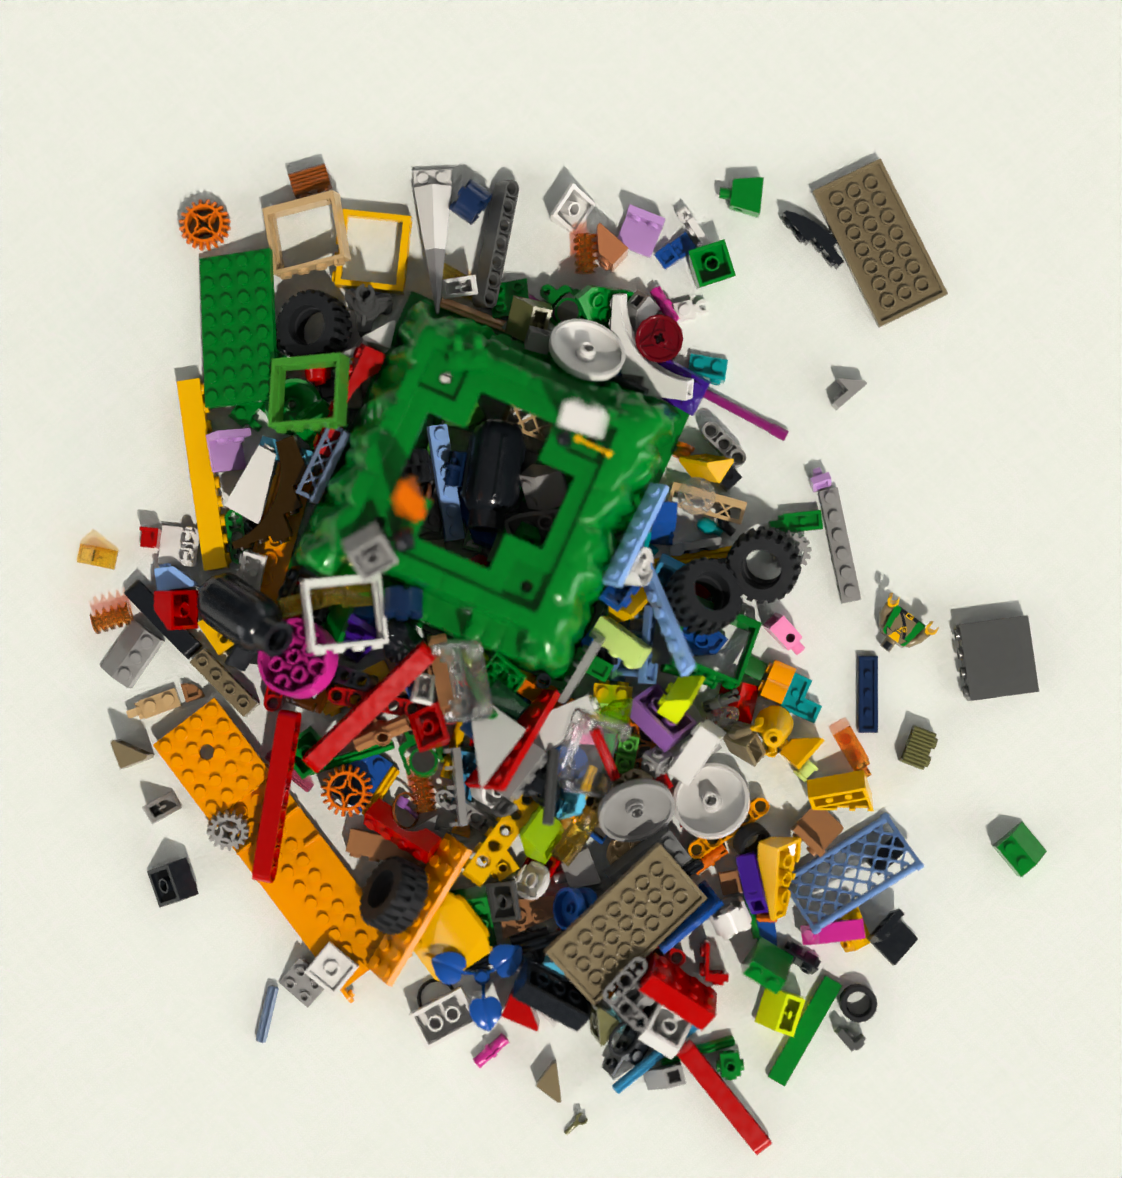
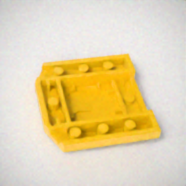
M448 892L413 951L433 978L441 982L437 978L431 963L433 957L445 952L459 953L466 959V966L463 969L465 970L490 953L493 947L489 945L487 927L466 899L461 895L456 896Z

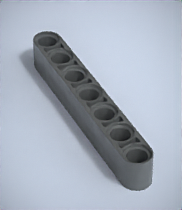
M515 180L500 181L494 186L476 275L478 294L472 295V303L476 308H492L498 300L519 194V185Z

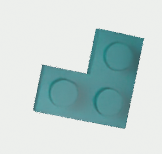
M795 673L784 700L779 706L787 709L789 713L815 723L822 706L805 698L812 680Z

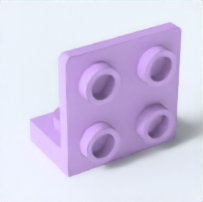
M630 204L618 239L628 247V250L650 258L664 226L665 218Z
M250 428L218 430L206 435L213 473L244 470L246 468L242 442L245 441L244 438L251 436Z

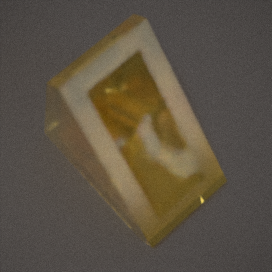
M80 544L77 563L115 570L119 551Z

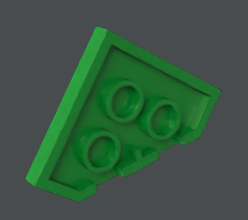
M587 285L574 298L584 319L599 323L611 330L609 327V319L612 316V309L610 308L611 298L614 294L626 293L628 302L634 293L627 289Z

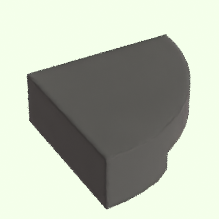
M504 797L492 810V813L497 817H506L514 813L518 806Z

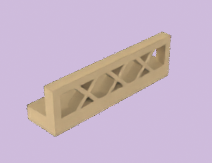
M677 482L672 483L668 502H674L672 501L674 492L680 493L685 496L686 500L678 503L679 508L741 525L747 502ZM693 498L701 499L705 505H703L700 508L693 507L690 500ZM712 503L719 504L723 510L716 514L711 511L708 505ZM731 508L740 510L739 518H731L727 510Z

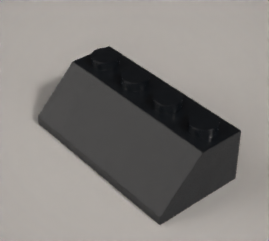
M529 956L526 957L514 982L512 997L578 1032L591 1019V1002L568 977Z

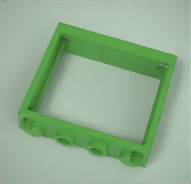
M340 352L272 359L268 427L276 430V433H287V430L294 432H303L304 429L320 431L321 428L326 427L327 429L335 430L340 426H346L350 358ZM336 367L334 417L283 421L286 371Z

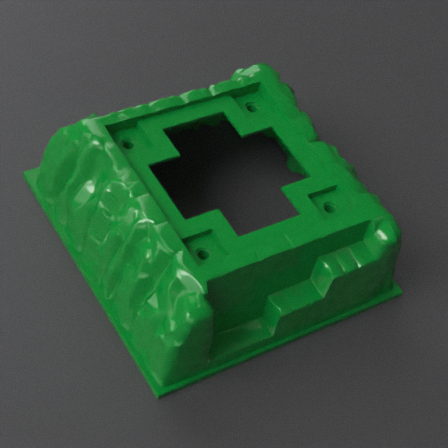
M411 291L395 326L391 347L385 353L386 356L379 372L373 375L362 399L363 407L357 410L348 430L351 435L326 485L321 502L315 504L290 559L288 569L292 568V566H303L321 578L359 575L346 555L341 541L373 524L378 518L383 517L386 519V525L380 528L399 561V563L381 572L383 597L384 590L388 587L403 586V589H409V587L423 589V618L413 619L408 617L413 625L436 635L446 633L447 640L457 638L460 646L467 649L477 647L480 651H485L490 659L499 652L518 669L534 675L548 674L551 677V686L564 690L568 684L564 680L565 676L569 675L572 677L577 669L571 663L579 647H581L580 643L600 618L606 603L599 599L608 586L604 584L602 579L650 482L660 483L689 414L653 396H645L640 392H635L610 380L590 381L573 376L555 362L550 351L545 355L527 350L524 347L523 341L515 340L509 334L442 308L439 309L437 314L434 300ZM474 335H482L483 349H489L490 370L450 372L449 351L455 350L454 336H462L463 350H475ZM445 373L451 375V380L448 383H443L440 380L441 376ZM481 392L553 423L554 426L538 461L574 476L543 549L505 534L490 570L416 538L425 517L423 521L419 520L418 524H415L395 515L392 499L398 488L396 484L428 413L466 428ZM571 399H575L585 403L588 408H590V405H595L606 411L610 418L603 440L595 438L597 446L605 450H612L613 454L611 457H606L604 453L588 447L582 442L577 443L574 440V437L578 434L585 440L592 436L558 425L565 401L570 402ZM569 430L572 437V446H560L556 441L557 435L562 431ZM423 497L426 505L425 509H427L428 513L433 501ZM412 527L415 549L400 552L394 547L393 535L400 528ZM526 581L532 584V590L527 593L521 590V584ZM371 583L337 586L338 592L357 600L373 603Z

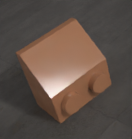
M599 223L597 225L598 260L600 261L598 264L605 271L609 269L613 272L627 257L628 247Z

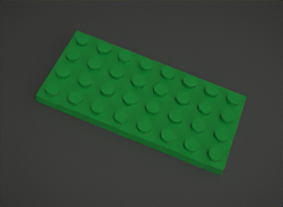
M266 248L200 258L205 407L211 409L269 401L272 359L277 358L273 250Z

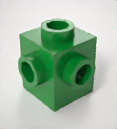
M738 1050L719 1051V1060H716V1070L720 1072L721 1077H725V1080H736L737 1076H741V1071L744 1070V1060L740 1059Z

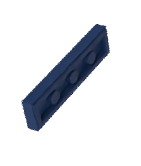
M858 656V733H878V656Z

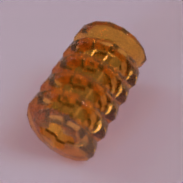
M592 233L574 235L576 238L573 239V243L577 244L574 246V251L577 252L574 254V258L578 259L574 262L575 266L578 267L575 269V273H596L593 269L599 266L593 264V261L598 260V257L592 254L598 252V250L592 248V246L597 245V242L592 241V239L597 237V235Z
M124 601V607L120 603H117V609L110 605L108 612L103 607L102 614L96 609L95 616H92L90 613V620L95 633L100 634L101 630L107 632L109 627L112 630L116 629V624L120 628L123 627L124 623L127 626L130 625L131 620L133 621V614L128 602Z
M413 775L408 778V781L414 782L409 788L415 789V792L411 793V796L417 797V799L412 801V804L418 805V807L413 809L415 812L425 813L438 810V808L432 807L437 802L436 800H431L435 793L429 792L434 788L433 785H428L433 780L431 777L421 778Z

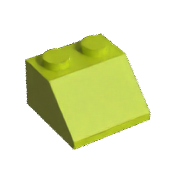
M683 676L678 677L674 683L670 681L665 689L667 695L663 694L658 702L661 706L657 713L677 725L693 702L705 677Z

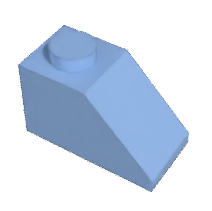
M171 563L160 564L159 568L154 569L157 591L199 587L196 581L177 567L171 566Z

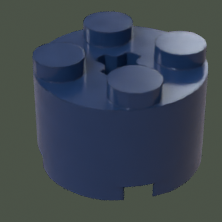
M470 179L466 186H462L458 191L457 196L459 198L457 201H453L449 209L472 225L480 217L478 215L489 204L492 193L476 181Z
M403 586L386 588L384 590L383 617L394 618L396 616L398 621H406L408 617L422 619L423 589L416 587L403 589Z

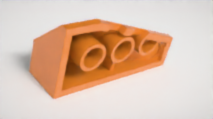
M410 475L407 479L404 478L400 481L392 499L395 515L418 524L419 520L423 521L427 509H425V501L415 476Z

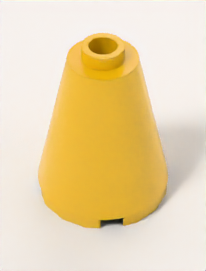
M771 705L759 711L756 718L762 717L764 719L763 723L766 722L764 732L758 733V735L770 747L780 746L792 733L794 726L792 716L787 709L781 706Z

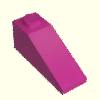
M863 919L835 920L822 928L821 932L816 935L812 933L808 923L800 926L803 945L826 944L866 938Z

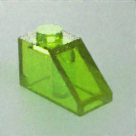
M633 699L614 700L607 706H603L599 712V725L618 736L629 725Z

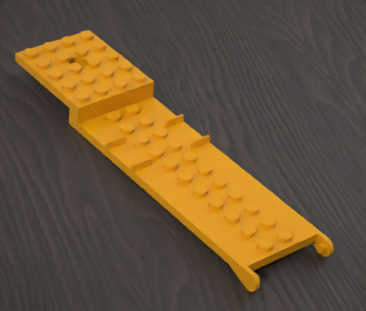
M213 698L154 743L153 746L209 821H211L212 815L217 817L218 811L225 814V809H228L230 814L235 810V815L243 814L242 820H248L247 825L250 826L248 839L245 840L244 845L239 843V849H236L234 846L232 847L252 872L269 765L264 763L218 700ZM206 744L211 745L214 749L213 757L208 760L202 758L200 754L201 748ZM289 793L276 878L273 883L257 882L261 884L315 958L330 941L359 965L357 970L340 989L345 998L352 1003L354 1002L353 997L355 994L351 989L348 991L346 987L370 970L366 966L386 933L367 925L363 921L359 910L363 889Z

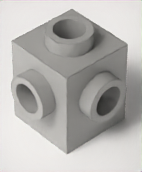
M655 746L643 753L640 768L650 773L653 778H656L661 774H665L670 769L669 764L672 761L673 754L669 751L664 753L662 749Z

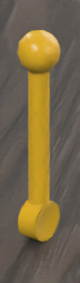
M579 434L574 437L575 442H582L604 453L606 457H611L613 454L612 450H605L583 439Z

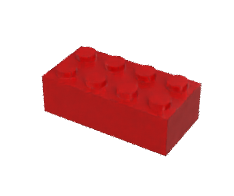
M654 952L646 961L648 970L640 978L639 991L703 1031L716 1017L717 992L712 987L701 983L696 977L684 972L681 967L670 963L664 956Z

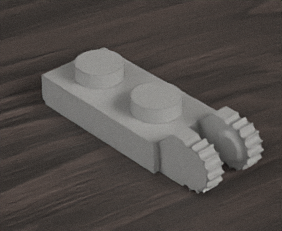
M713 537L673 544L669 548V552L673 556H680L687 550L691 554L700 552L699 548L707 547V550L719 549L718 545L723 544L722 538Z

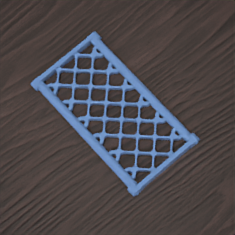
M885 812L877 820L828 849L822 857L817 856L794 870L793 873L796 875L795 879L791 882L798 886L794 894L789 888L791 892L790 897L810 926L812 933L816 935L821 932L822 928L916 870H921L924 868V864L901 835L889 814ZM888 823L894 832L883 831V824ZM872 831L878 833V842H868L866 835ZM882 835L893 836L891 845L880 843ZM896 837L903 844V848L894 846ZM858 841L863 844L862 851L860 853L851 852L850 845ZM866 845L876 846L874 855L864 854ZM880 847L890 849L887 858L877 856ZM893 850L903 851L901 860L891 859ZM840 851L847 854L844 863L835 862L834 855ZM907 852L915 861L912 864L904 861ZM850 855L860 857L857 866L847 864ZM864 857L873 859L871 868L861 867ZM877 860L887 862L885 870L874 869ZM825 861L830 864L829 872H818L817 865ZM891 862L899 863L901 871L896 874L888 872L889 864ZM834 865L844 867L841 876L831 874ZM847 868L857 869L855 878L844 876ZM861 870L871 872L868 881L858 879ZM806 872L814 874L812 883L801 882V875ZM873 873L884 874V881L878 885L871 882ZM818 875L827 877L825 886L815 885ZM830 878L841 880L839 888L828 887ZM844 880L854 882L851 891L841 889ZM856 884H867L868 891L860 895L855 892ZM800 886L811 887L808 896L798 894ZM814 888L824 889L821 899L812 897ZM827 891L837 892L835 901L825 900ZM840 894H850L851 902L846 905L839 903ZM798 898L808 900L805 909L797 900ZM811 901L821 902L818 912L808 910ZM825 903L833 904L835 912L830 915L822 913L823 905ZM807 914L818 915V922L813 924Z

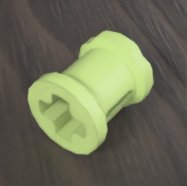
M807 760L800 769L794 770L793 773L804 783H807L808 777L814 771H817L818 768L811 761Z

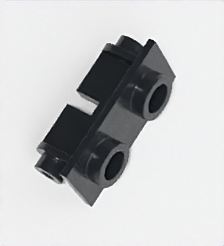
M793 941L786 942L784 951L794 956L792 964L800 967V970L806 974H814L818 971V966L821 963L818 960L819 957L809 951H806L804 956H802L801 953L804 948Z

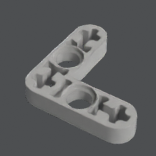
M642 957L634 958L603 991L604 1000L638 1032H643L649 1027V1019L625 994L648 970V964ZM636 961L638 963L644 962L642 965L644 969L642 971L637 970L634 974L638 976L634 979L633 975L627 970L630 968L633 971L636 967L634 964ZM621 976H630V985H621ZM615 982H617L618 986L622 988L624 991L621 993L620 990H618L615 993V996L617 998L615 1000L612 998L608 1000L607 992L609 990L614 991L617 987L613 985ZM624 1003H629L632 1008L631 1012L627 1015L623 1014L620 1010L621 1005ZM635 1010L639 1012L636 1014L639 1019H645L643 1022L645 1026L643 1028L641 1026L637 1028L635 1026L637 1022L633 1018L631 1021L628 1020Z

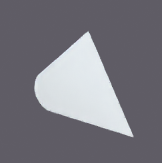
M480 704L472 717V730L482 789L526 729L495 706L494 708L498 716L490 720Z

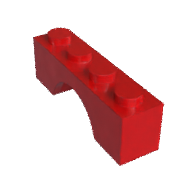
M380 798L365 812L364 825L368 829L374 830L385 840L396 844L401 850H405L413 855L416 860L427 864L440 846L442 838L427 828L419 831H407L399 827L394 821L392 806Z

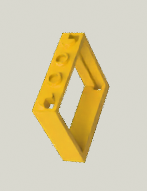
M343 209L346 233L349 217L403 223L396 285L342 279V265L336 266V271L333 270L332 282H335L336 288L357 289L360 285L365 284L366 288H368V285L372 286L375 292L404 295L412 217ZM339 248L338 252H335L334 255L340 254Z

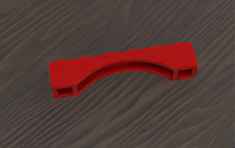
M363 343L356 347L353 353L354 360L352 364H349L347 403L361 383L379 372L386 354ZM334 399L330 403L328 417L325 418L334 417ZM322 428L320 434H317L314 438V450L316 449L325 431V428ZM330 429L327 435L329 441L337 440L341 432ZM330 447L321 448L319 453L329 457L331 454Z

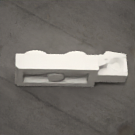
M686 206L676 212L680 222L689 225L686 229L691 237L696 236L698 239V247L711 244Z

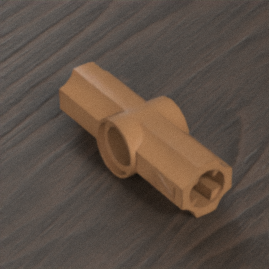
M403 714L389 721L379 720L375 722L373 728L359 733L352 741L356 750L361 752L375 745L385 746L390 743L391 738L412 730L408 716Z

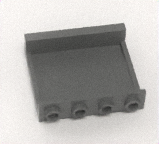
M1028 615L956 625L957 629H954L955 640L959 642L957 656L958 659H961L962 663L960 676L961 679L964 678L965 684L962 687V692L967 701L1039 692Z

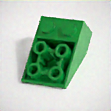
M497 652L478 676V679L488 697L503 709L522 687L527 676Z
M486 884L481 887L474 886L449 891L456 896L461 895L466 899L487 927L489 945H497Z

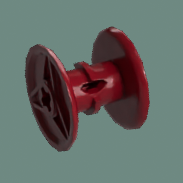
M661 314L650 316L643 320L637 328L635 336L636 346L641 355L649 361L660 363L673 360L682 348V329L677 321L669 316ZM662 336V341L664 342L657 344L654 337Z

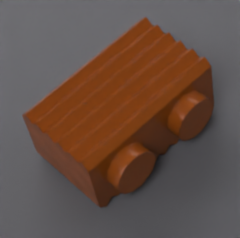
M325 163L288 174L296 199L332 189Z

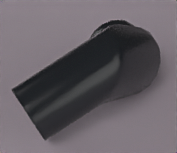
M718 519V526L731 537L736 532V529L728 521Z

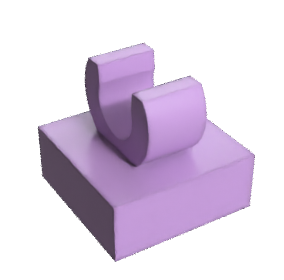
M820 467L813 469V477L810 478L813 492L830 487L831 476L829 472L822 473Z

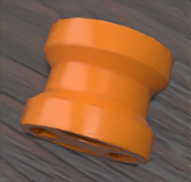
M678 441L676 444L677 449L673 451L672 456L677 459L689 456L694 452L695 448L687 443Z

